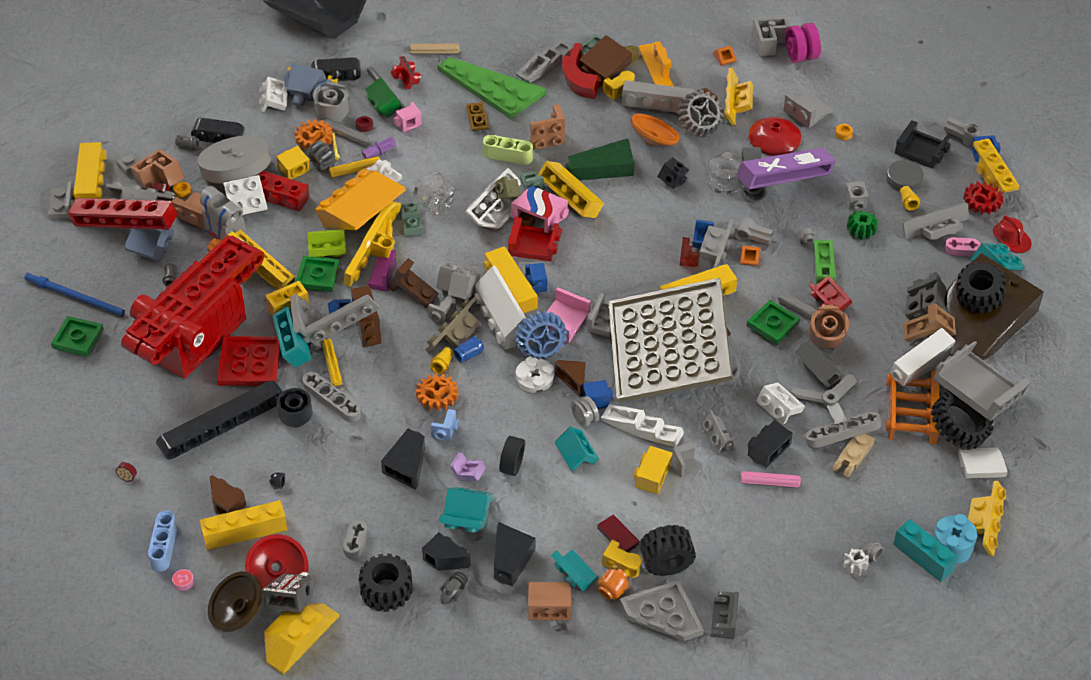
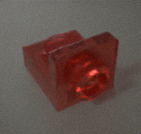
M683 237L679 266L698 267L700 253L692 252L693 246L689 245L690 238Z

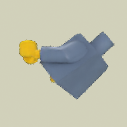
M293 63L291 67H288V72L283 76L286 89L294 97L292 103L299 107L302 106L304 99L313 101V92L318 86H326L325 83H338V79L332 80L330 75L326 79L322 70Z

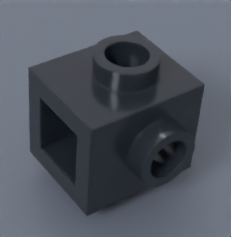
M672 157L663 165L657 177L665 182L667 186L675 189L678 185L682 186L686 182V175L689 169Z

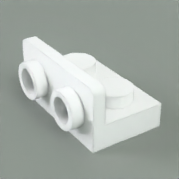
M267 77L265 83L262 82L259 92H261L259 99L261 111L265 112L268 106L284 111L287 107L284 81Z
M779 383L763 386L756 400L760 406L782 425L786 424L790 415L801 413L805 407Z

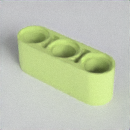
M487 135L483 138V155L489 159L527 165L533 161V145L524 140Z

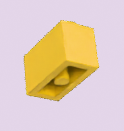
M653 446L649 447L647 453L643 452L640 460L641 465L636 467L633 474L635 488L658 495L672 465L673 453Z

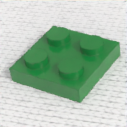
M303 256L296 282L300 281L305 289L333 292L340 260Z
M769 300L747 321L746 326L777 345L800 324V318Z
M67 316L51 343L52 348L88 357L104 330L103 324Z

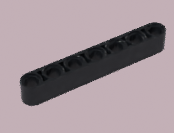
M270 380L162 434L157 438L156 444L166 459H174L276 407L277 398L283 391L274 380Z

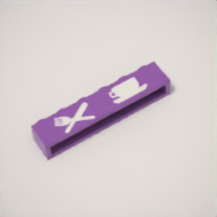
M824 148L743 161L736 176L748 189L829 175L836 160Z

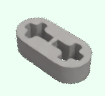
M356 521L349 526L343 543L344 554L347 558H358L363 552L368 537L367 525L364 522ZM358 530H362L359 532L358 536H355V532H357ZM355 543L356 548H354L353 550H349L353 547V544Z

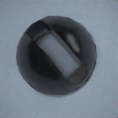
M274 472L270 476L271 479H269L270 485L274 488L283 489L285 473Z

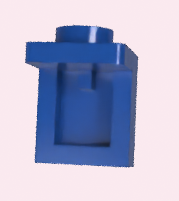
M696 220L692 243L693 248H701L708 226L714 227V222Z

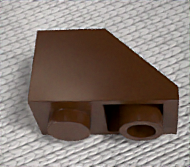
M213 475L210 477L212 501L216 514L221 515L241 510L246 506L244 492L241 489L232 487L222 478H217Z

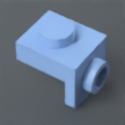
M448 409L443 424L432 422V438L451 441L454 430L457 431L459 419H456V410Z

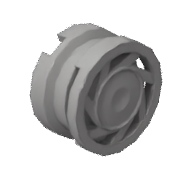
M585 396L579 402L575 401L571 404L573 416L580 426L587 427L590 425V422L595 423L599 420V411L590 397Z

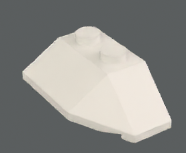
M509 168L502 172L467 207L465 213L477 225L498 230L510 218L511 203L515 199H499L495 189V182L506 176L508 179H517L520 186V180Z

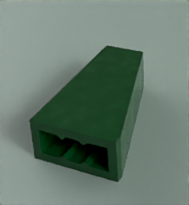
M629 138L568 156V164H565V168L579 181L634 176V160Z

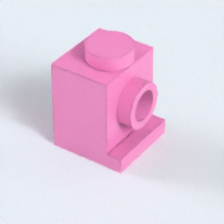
M413 102L410 103V106L396 111V117L393 118L395 125L400 127L403 132L422 125L421 111Z

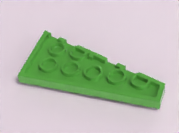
M452 57L438 64V71L510 119L547 94V88Z

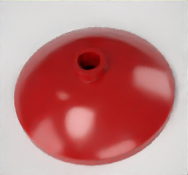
M766 117L756 121L750 127L749 141L753 147H760L761 153L778 156L792 153L799 147L801 132L794 123L785 118Z
M272 534L259 539L250 548L245 560V572L256 576L262 585V589L283 574L300 575L302 572L308 573L309 568L308 557L304 548L295 539L282 534ZM273 564H277L279 566L278 571L272 570Z

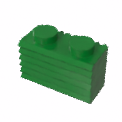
M382 77L365 88L368 93L366 97L371 104L375 103L373 107L378 114L383 113L385 117H388L399 107H402V104Z

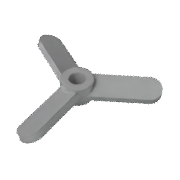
M849 374L832 390L825 391L824 393L794 388L791 394L795 398L822 403L825 408H828L834 422L846 419L838 400L856 383V377Z

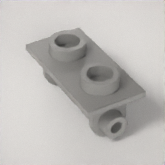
M710 411L702 426L716 453L719 454L722 448L726 450L732 449L733 441L729 434L725 433L726 428L722 419Z

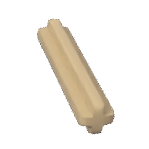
M458 43L410 44L411 54H458L460 52Z

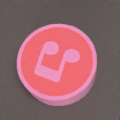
M186 569L175 572L172 577L173 586L180 591L190 589L194 584L192 572Z

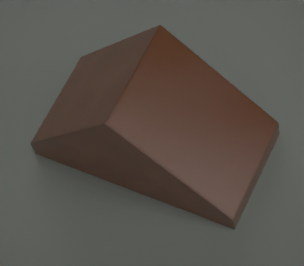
M557 360L555 362V375L579 397L583 396L586 362Z

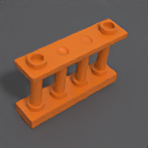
M931 370L930 378L915 379L906 384L907 386L925 387V389H928L926 394L896 392V385L901 384L894 380L891 374H887L886 386H889V420H886L885 431L889 432V440H893L894 432L898 430L925 433V435H929V444H937L940 429L936 430L935 425L937 423L932 422L934 416L931 415L932 406L939 399V383L933 379L936 374L935 370ZM896 400L925 402L928 408L923 410L896 407ZM896 415L924 417L925 420H929V423H926V425L896 422Z

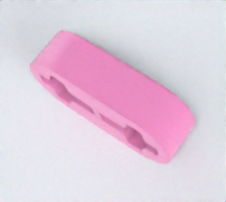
M952 237L946 240L945 252L952 256L972 257L981 244L978 240L972 238Z

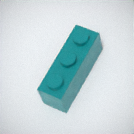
M287 306L272 315L282 356L292 366L297 368L309 361L311 355L307 342L303 340V335L300 332H294L292 309Z
M909 519L896 530L893 545L938 581L942 582L955 570L958 556L914 521Z

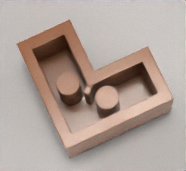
M161 149L156 150L130 166L137 184L145 190L151 188L154 182L162 181L171 187L185 178L178 160Z

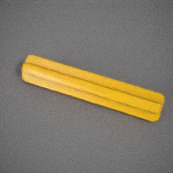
M376 156L330 167L329 173L331 178L359 172L372 167L380 158Z
M329 338L327 340L324 339L322 345L331 383L333 386H340L342 378L333 342Z

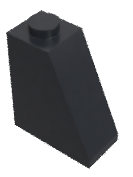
M408 428L381 460L382 473L416 490L425 453V436L418 431Z
M499 522L496 532L494 579L502 584L513 586L536 550V538Z

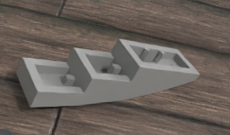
M560 39L553 47L548 46L541 54L537 52L516 73V76L528 83L541 78L562 62L563 55L569 56V51L573 49V46Z

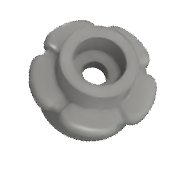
M811 228L802 229L797 234L799 237L798 241L804 244L812 242L815 232H812Z
M878 542L870 543L865 549L866 555L869 556L868 560L871 559L874 562L882 556L884 548Z

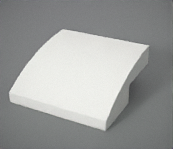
M998 447L972 448L971 450L958 449L960 465L964 467L966 479L1006 477V465Z

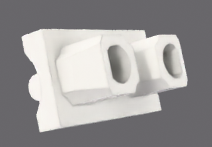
M379 159L372 167L367 168V170H376L395 182H399L402 179V175L391 168V164L387 160L381 161Z

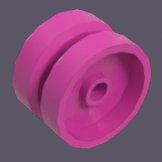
M811 22L802 24L801 27L799 25L787 27L785 40L791 61L798 63L805 61V59L808 61L819 59L821 42L815 24Z

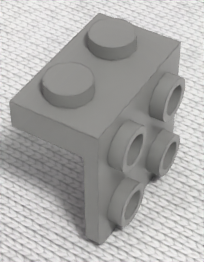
M791 92L785 95L784 111L808 128L831 113L829 106L810 93H804L799 98Z

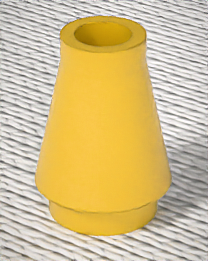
M903 186L900 189L903 207L909 211L916 210L920 205V198L909 186Z
M446 347L430 361L431 370L437 374L445 373L454 354L453 351Z

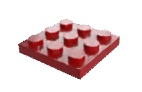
M223 336L217 378L218 386H260L270 380H274L277 383L281 351L278 337Z

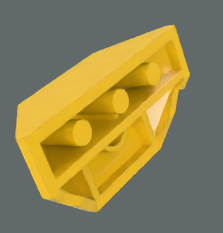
M307 603L300 613L283 611L264 631L267 664L284 675L338 619L339 613L324 603Z

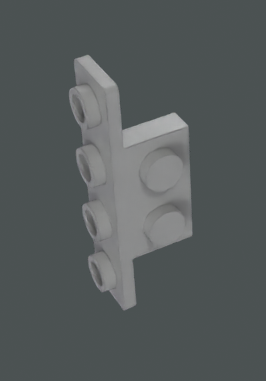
M119 182L106 184L109 190L122 193L120 199L172 201L176 197L175 193L169 191L159 193L158 190L152 188L142 190L141 187L136 185L125 187L124 184Z
M963 202L903 221L904 238L909 239L923 235L930 240H938L942 236L953 235L957 231L963 230L962 221L969 219L968 204Z
M730 219L727 230L708 226L699 256L714 260L713 268L722 266L720 263L725 262L727 255L725 249L729 250L731 244L729 237H733L736 227L733 226L734 219Z

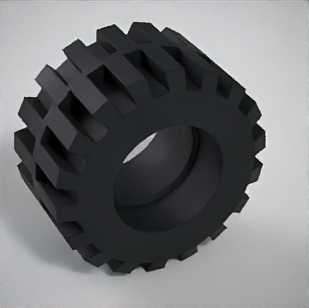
M977 261L974 262V265L968 264L966 268L963 267L961 273L957 276L956 288L957 299H959L960 305H964L966 310L971 309L973 313L979 311V314H984V311L992 312V308L996 310L999 304L1003 303L1005 297L1006 279L999 267L995 268L994 264H987L984 261L982 263ZM985 285L989 288L986 290H977L974 289L973 286Z
M660 526L649 531L640 540L639 548L643 562L650 574L653 573L656 576L674 575L689 568V565H692L696 559V552L690 533L683 526Z
M389 553L387 556L378 554L379 557H371L370 561L366 560L364 567L360 568V594L364 603L367 602L370 608L375 607L377 611L384 609V612H389V609L394 611L398 609L397 606H404L405 601H409L410 594H412L411 568L398 555L393 557ZM384 579L395 581L387 586L377 584V582Z

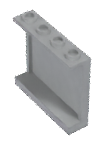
M974 341L970 345L966 344L961 351L957 350L953 356H948L944 362L941 361L935 368L936 374L933 379L991 421L1019 400L1028 389L1031 381L1024 378L1017 384L1013 383L972 353L973 348L977 344Z

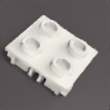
M259 175L223 183L227 198L243 210V215L268 210Z

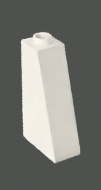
M941 328L895 361L889 373L894 380L905 386L936 368L941 361L944 362L955 340Z

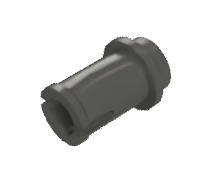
M177 135L175 144L176 146L188 147L190 150H194L199 147V139L195 136L185 137Z
M172 263L166 264L164 268L165 274L162 282L166 287L171 285L177 278V267Z

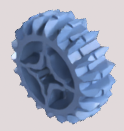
M536 310L534 316L529 313L530 318H523L524 323L518 324L519 330H516L517 337H515L517 347L523 355L528 357H536L538 360L541 357L546 360L549 355L553 357V353H559L558 348L564 347L563 341L567 340L565 336L567 334L565 323L553 312L548 313L543 310L540 313ZM548 325L553 326L554 331H550ZM532 340L535 344L530 345L528 341Z

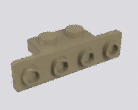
M474 296L471 300L466 299L460 305L462 309L459 312L456 310L449 317L451 321L449 323L445 322L438 329L439 335L436 336L434 334L427 341L429 344L425 349L427 352L442 338H445L454 348H457L458 345L467 340L481 324L468 311L471 305L478 299Z

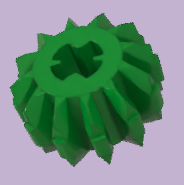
M861 209L860 212L854 211L853 214L849 215L846 227L849 235H855V239L858 237L862 238V240L865 237L870 239L877 231L878 220L875 219V214H869V211L863 212Z

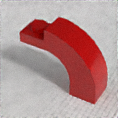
M575 43L573 49L569 51V56L563 55L562 58L565 81L576 94L595 99L600 86L598 75L587 74L578 69L580 59L583 57V49L581 43Z

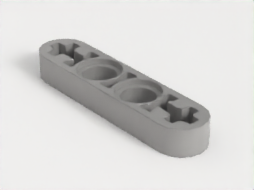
M307 372L303 375V388L346 421L356 422L361 418L360 405L315 372ZM323 389H328L330 391L328 394L320 393V391ZM338 399L344 401L340 405H336L333 403L335 400Z
M867 412L811 429L805 434L807 445L811 448H818L877 430L881 426L880 415L877 412ZM838 431L836 434H829L830 432Z

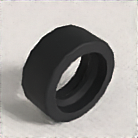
M514 436L507 437L500 458L499 471L501 473L513 476L518 474L525 451L524 439Z

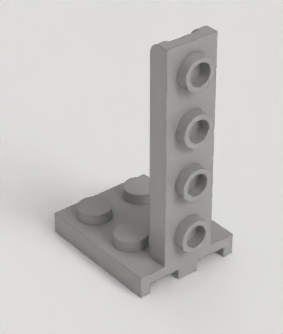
M297 294L290 297L294 332H300L305 342H312L316 351L323 348V339L380 310V305L369 295H365L320 319L318 310L313 309L305 299H302Z

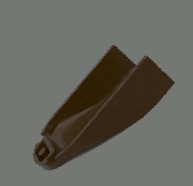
M981 253L970 264L974 265V262L982 263L984 261L987 264H994L995 268L999 267L1006 279L1005 297L1003 303L999 304L996 310L992 308V312L989 313L987 311H984V314H979V311L973 313L971 309L966 310L964 305H960L956 293L957 278L946 290V296L944 297V306L947 308V313L955 318L956 335L951 336L955 343L948 356H953L957 350L961 351L966 344L970 345L974 341L977 344L973 348L972 353L982 360L992 356L1039 311L1044 291ZM985 285L973 286V288L977 290H986L989 288Z

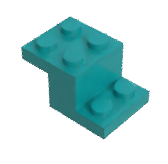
M460 487L448 488L444 513L440 514L439 523H444V527L451 529L461 526L465 527L464 530L468 532L480 531V529L486 527L489 504L493 501L494 493Z

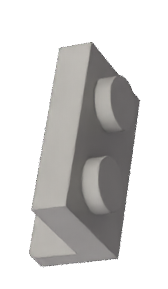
M600 293L599 298L593 302V311L588 313L586 323H588V332L610 338L609 302L604 301L605 294Z

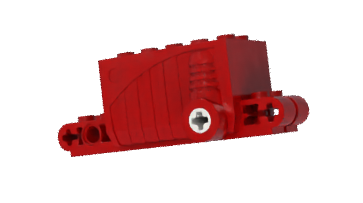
M227 235L199 262L195 260L155 300L145 294L138 296L134 300L130 309V316L135 320L122 338V348L152 365L158 364L179 377L186 379L223 342V336H230L246 320L242 287L240 285L262 264L265 257L264 252L233 235Z

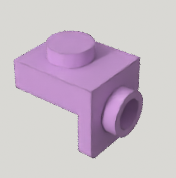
M458 453L450 468L458 480L478 481L486 465L483 461H469L463 453Z

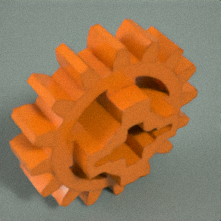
M314 119V122L307 120V124L302 122L301 127H296L297 131L294 132L295 141L299 148L304 147V151H307L308 147L318 140L331 145L333 132L332 127H329V123L324 124L323 120L317 122V119Z
M435 373L434 377H431L428 374L427 380L421 378V384H417L416 397L418 398V403H422L423 408L429 406V411L436 408L437 412H440L442 407L447 410V405L454 406V401L458 400L457 382H452L451 376L445 378V374H442L440 377Z

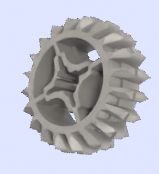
M695 90L681 99L682 103L678 106L680 110L677 112L681 117L678 120L683 122L681 127L686 126L685 132L691 131V136L696 134L697 137L712 135L715 133V130L720 128L719 125L723 122L721 118L724 114L720 112L723 107L718 106L720 101H715L714 95L710 97V92L704 94L703 90L699 92ZM695 101L701 102L698 106H692L691 104ZM703 121L710 122L708 126H701Z

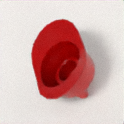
M1005 215L1000 223L993 228L994 236L1001 243L1007 245L1010 251L1024 253L1031 248V239L1024 232L1023 224L1020 220Z

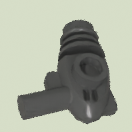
M461 568L449 580L445 581L440 588L442 591L440 595L441 603H448L451 599L457 600L469 580L470 574L467 570Z

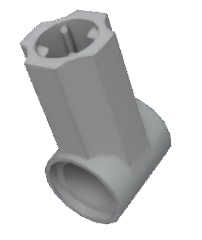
M950 117L944 126V131L962 139V143L965 146L972 147L974 137L979 136L980 127L974 123L964 124Z
M742 218L734 235L741 242L753 240L770 245L774 230L755 225V222L750 218Z

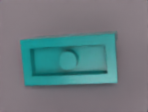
M569 426L555 441L558 450L572 471H575L584 461L595 464L599 460L585 434L580 429Z

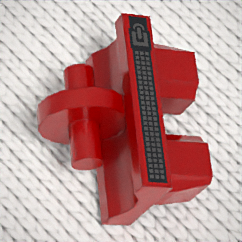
M400 56L399 65H394L390 74L392 78L401 80L405 89H410L412 84H419L421 75L419 72H414V62H409L405 56Z

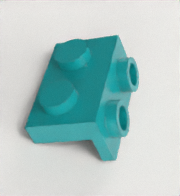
M573 549L564 557L558 550L551 555L556 561L553 565L560 573L565 571L569 575L566 579L573 587L578 585L584 592L598 579L595 572Z

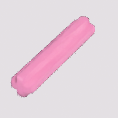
M741 472L742 483L800 487L801 477L799 475Z

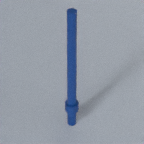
M30 273L25 274V280L35 283L40 288L51 289L121 317L125 314V310L51 282L46 277H38Z

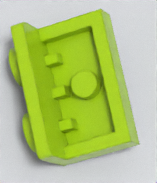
M343 229L307 233L310 257L323 258L330 255L332 257H340L346 254Z

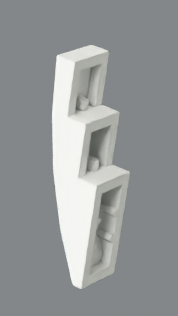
M609 404L601 417V421L617 429L668 446L676 447L684 434L682 427L665 425L663 419L645 416L644 410Z

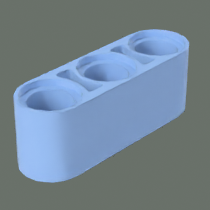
M168 510L162 511L157 515L148 550L151 567L157 572L165 571L169 567L177 534L175 515Z

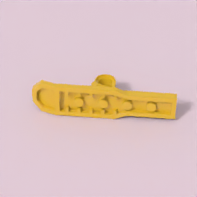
M392 201L380 211L344 273V285L351 287L353 282L358 280L361 273L360 270L366 267L370 254L376 257L389 258L395 244L392 222L400 213V202Z

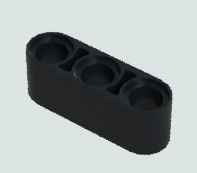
M357 58L320 59L311 63V68L322 70L326 79H328L329 75L332 76V80L337 78L338 81H352L361 77L360 60Z
M197 118L192 128L191 136H195L199 141L217 143L224 139L243 136L245 128L237 122Z

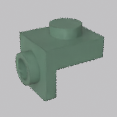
M537 171L520 174V181L525 191L530 186L544 190V178L542 175L538 176Z

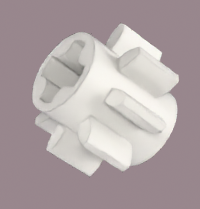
M852 548L850 554H844L843 568H847L849 574L861 575L862 569L868 570L869 556H865L862 549L854 550Z

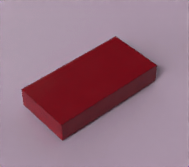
M614 514L597 525V529L610 542L614 540L620 543L619 549L625 552L631 551L640 544L638 538Z

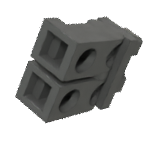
M937 272L930 274L929 279L924 281L917 279L913 281L912 286L907 287L909 294L907 295L905 316L909 320L928 314V305L933 303L947 312V308L944 306L947 287Z

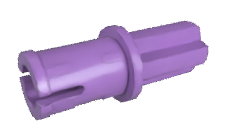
M389 137L379 143L375 142V145L361 151L364 159H368L379 154L383 155V152L396 146V141L393 137Z

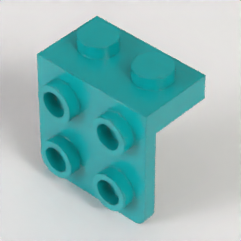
M981 243L970 259L972 262L982 253L1007 269L1023 270L1025 268V265L1021 263L1022 260L1018 256L1013 255L1010 252V248L1003 243Z

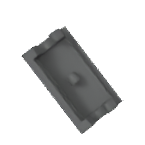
M720 591L717 593V597H724L725 599H714L710 637L734 639L739 592Z

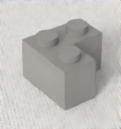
M787 16L754 19L752 35L759 56L776 55L777 43H786V29L790 26Z
M447 262V265L440 266L436 288L448 291V295L468 299L473 297L475 284L479 281L481 273L475 272L476 269L465 267L462 269L458 268V265L455 263Z

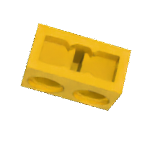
M300 281L265 295L267 311L271 316L287 306L291 308L290 297L295 294L305 299L309 304L308 292Z

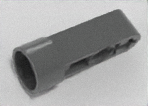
M742 147V162L761 158L760 147ZM741 182L742 197L748 202H759L766 197L767 186L748 189Z

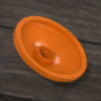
M634 114L630 120L638 136L649 145L672 146L680 140V135L672 126L656 117L646 114Z

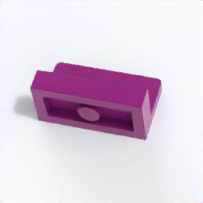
M391 250L389 258L378 257L368 283L370 289L388 290L397 265L396 250Z

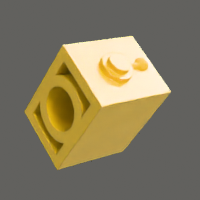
M298 145L276 156L277 167L286 178L294 179L310 171L309 158Z

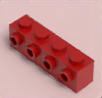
M266 171L257 174L260 177L265 200L301 211L310 197L308 184Z

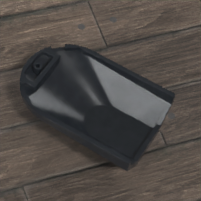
M263 0L269 7L333 38H337L358 22L366 0Z

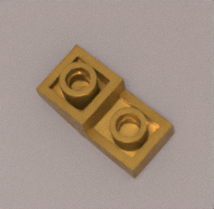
M483 102L466 104L471 131L489 129Z

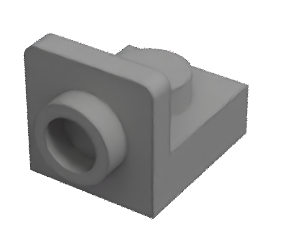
M448 295L445 300L440 302L439 306L429 304V318L435 322L447 323L449 317L456 310L455 296Z

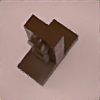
M408 258L397 269L388 288L393 292L398 287L402 288L427 309L439 293L410 270L414 262Z

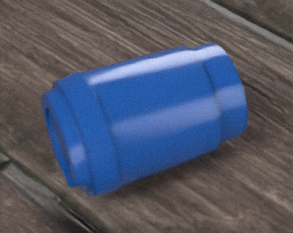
M473 336L458 345L453 350L456 359L462 363L481 354L484 350V345L477 336Z

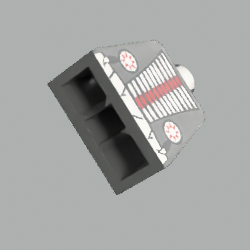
M302 572L300 575L286 573L264 587L262 592L266 608L300 613L313 596L310 575L306 572Z

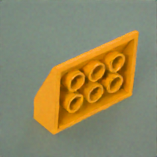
M363 169L357 173L355 178L346 181L341 189L335 190L332 196L322 200L319 203L320 205L314 210L324 228L357 230L406 191V188L376 170Z

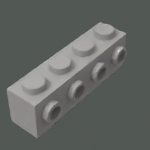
M625 80L621 105L629 108L639 107L645 110H660L661 112H678L680 110L678 106L682 103L681 99L686 97L688 93H692L694 89Z

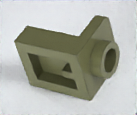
M506 176L495 182V189L499 199H517L521 195L517 179H508Z

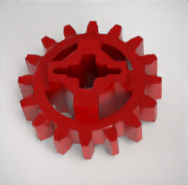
M977 181L976 185L971 183L970 187H966L963 199L968 204V209H974V213L980 211L981 215L984 212L990 215L991 211L996 213L997 209H1001L1004 197L1002 196L1003 192L998 191L999 187H993V183L986 185V181L983 184Z

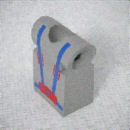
M213 186L206 187L201 192L199 198L201 205L204 207L202 215L205 234L212 240L215 238L221 241L231 231L236 233L241 229L247 235L244 218L242 217L243 210Z

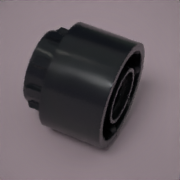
M290 388L283 391L277 398L278 415L283 424L297 428L303 426L311 419L313 414L312 403L307 391L300 388Z

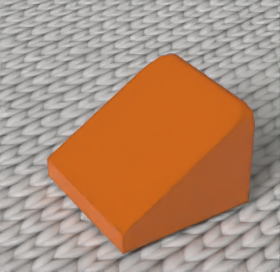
M731 45L716 49L713 52L714 57L721 66L737 61Z
M742 245L740 264L758 266L761 248Z

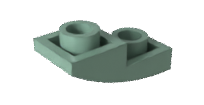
M408 202L401 204L404 236L423 234L419 203Z

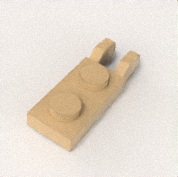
M865 433L852 437L834 464L833 471L838 472L842 465L845 464L848 467L844 471V476L848 478L854 469L858 468L874 445L875 438Z

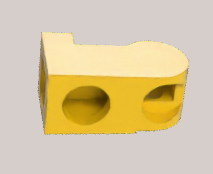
M623 71L620 76L612 80L610 78L603 80V93L615 101L622 96L625 80L634 81L635 74L631 71Z
M612 540L603 553L602 566L609 569H621L630 578L639 576L642 566L641 557L638 554L628 553L619 549L620 543Z

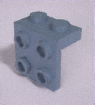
M172 226L169 230L162 231L132 228L124 249L160 261L162 253H166L169 243L167 240L172 239L174 230L171 229Z

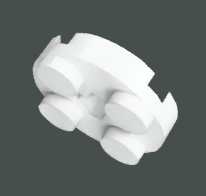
M529 356L516 368L517 384L526 392L537 393V390L542 389L545 391L554 382V367L543 359L538 360L536 357L532 358ZM532 374H538V375H539V376L531 377Z

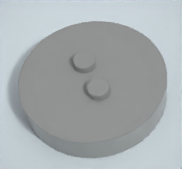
M237 136L221 140L207 147L198 157V165L202 177L212 183H224L255 176L262 172L271 162L267 142L256 136Z

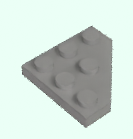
M679 580L620 598V605L625 616L631 622L682 641L704 634V629Z

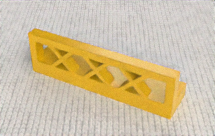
M241 229L236 233L231 231L228 234L240 240L243 239L244 242L264 252V260L255 272L276 290L288 286L295 279L291 272Z

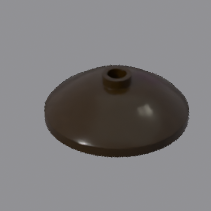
M241 571L227 576L217 585L208 603V618L216 629L222 632H233L244 627L254 618L259 610L263 594L259 579L249 572Z

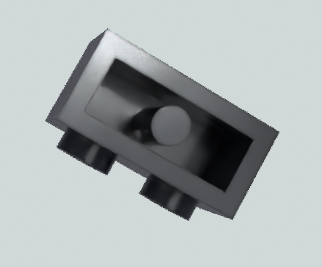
M774 420L769 425H765L760 434L750 439L747 456L767 468L791 446L793 433Z

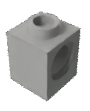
M864 181L846 183L844 196L848 210L867 209L869 196Z

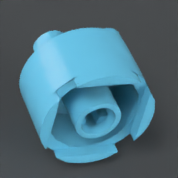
M957 514L956 516H946L938 521L933 537L958 556L956 564H959L970 558L976 543L977 530L965 515Z

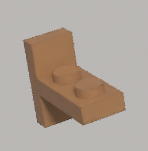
M937 304L928 305V314L903 323L904 340L910 342L934 334L941 328L950 336L956 335L955 318Z

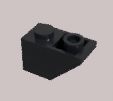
M439 532L422 548L423 560L438 571L468 569L471 566L468 550L464 547H459L450 537L444 536Z

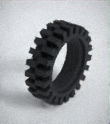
M948 390L932 406L931 415L934 416L932 422L937 423L935 425L936 430L941 429L942 431L939 434L941 436L946 435L947 438L945 440L947 442L953 440L952 445L955 447L960 444V449H975L992 434L991 431L994 428L992 426L993 420H988ZM949 406L960 408L966 412L974 422L976 431L969 432L960 427L951 417Z

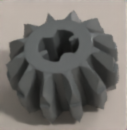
M315 141L307 149L310 162L319 171L328 170L336 162L335 155L324 141Z

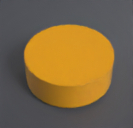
M840 124L836 127L835 136L838 139L849 140L852 138L853 128L850 125Z
M182 181L173 186V193H175L177 198L184 199L191 195L192 191L189 183Z

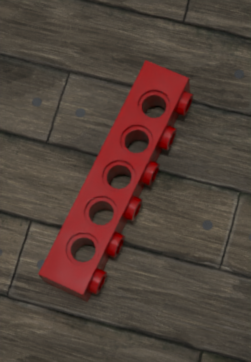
M77 198L68 212L74 226L169 230L178 215L171 201Z

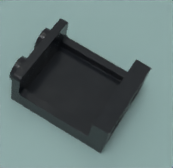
M911 120L896 142L895 154L933 169L937 163H941L944 152L947 153L951 146V143H949L950 136L946 135L943 140L920 132L917 130L918 122Z

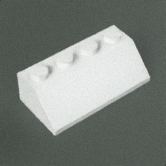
M493 266L475 284L473 297L478 298L475 303L480 305L483 317L488 319L490 329L495 331L497 342L501 343L504 349L507 350L517 346L515 339L517 337L516 330H519L518 324H523V318L526 319L498 269L496 266Z

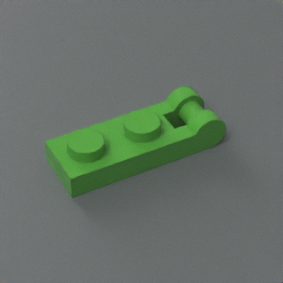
M814 240L816 283H820L827 276H830L835 281L833 240Z

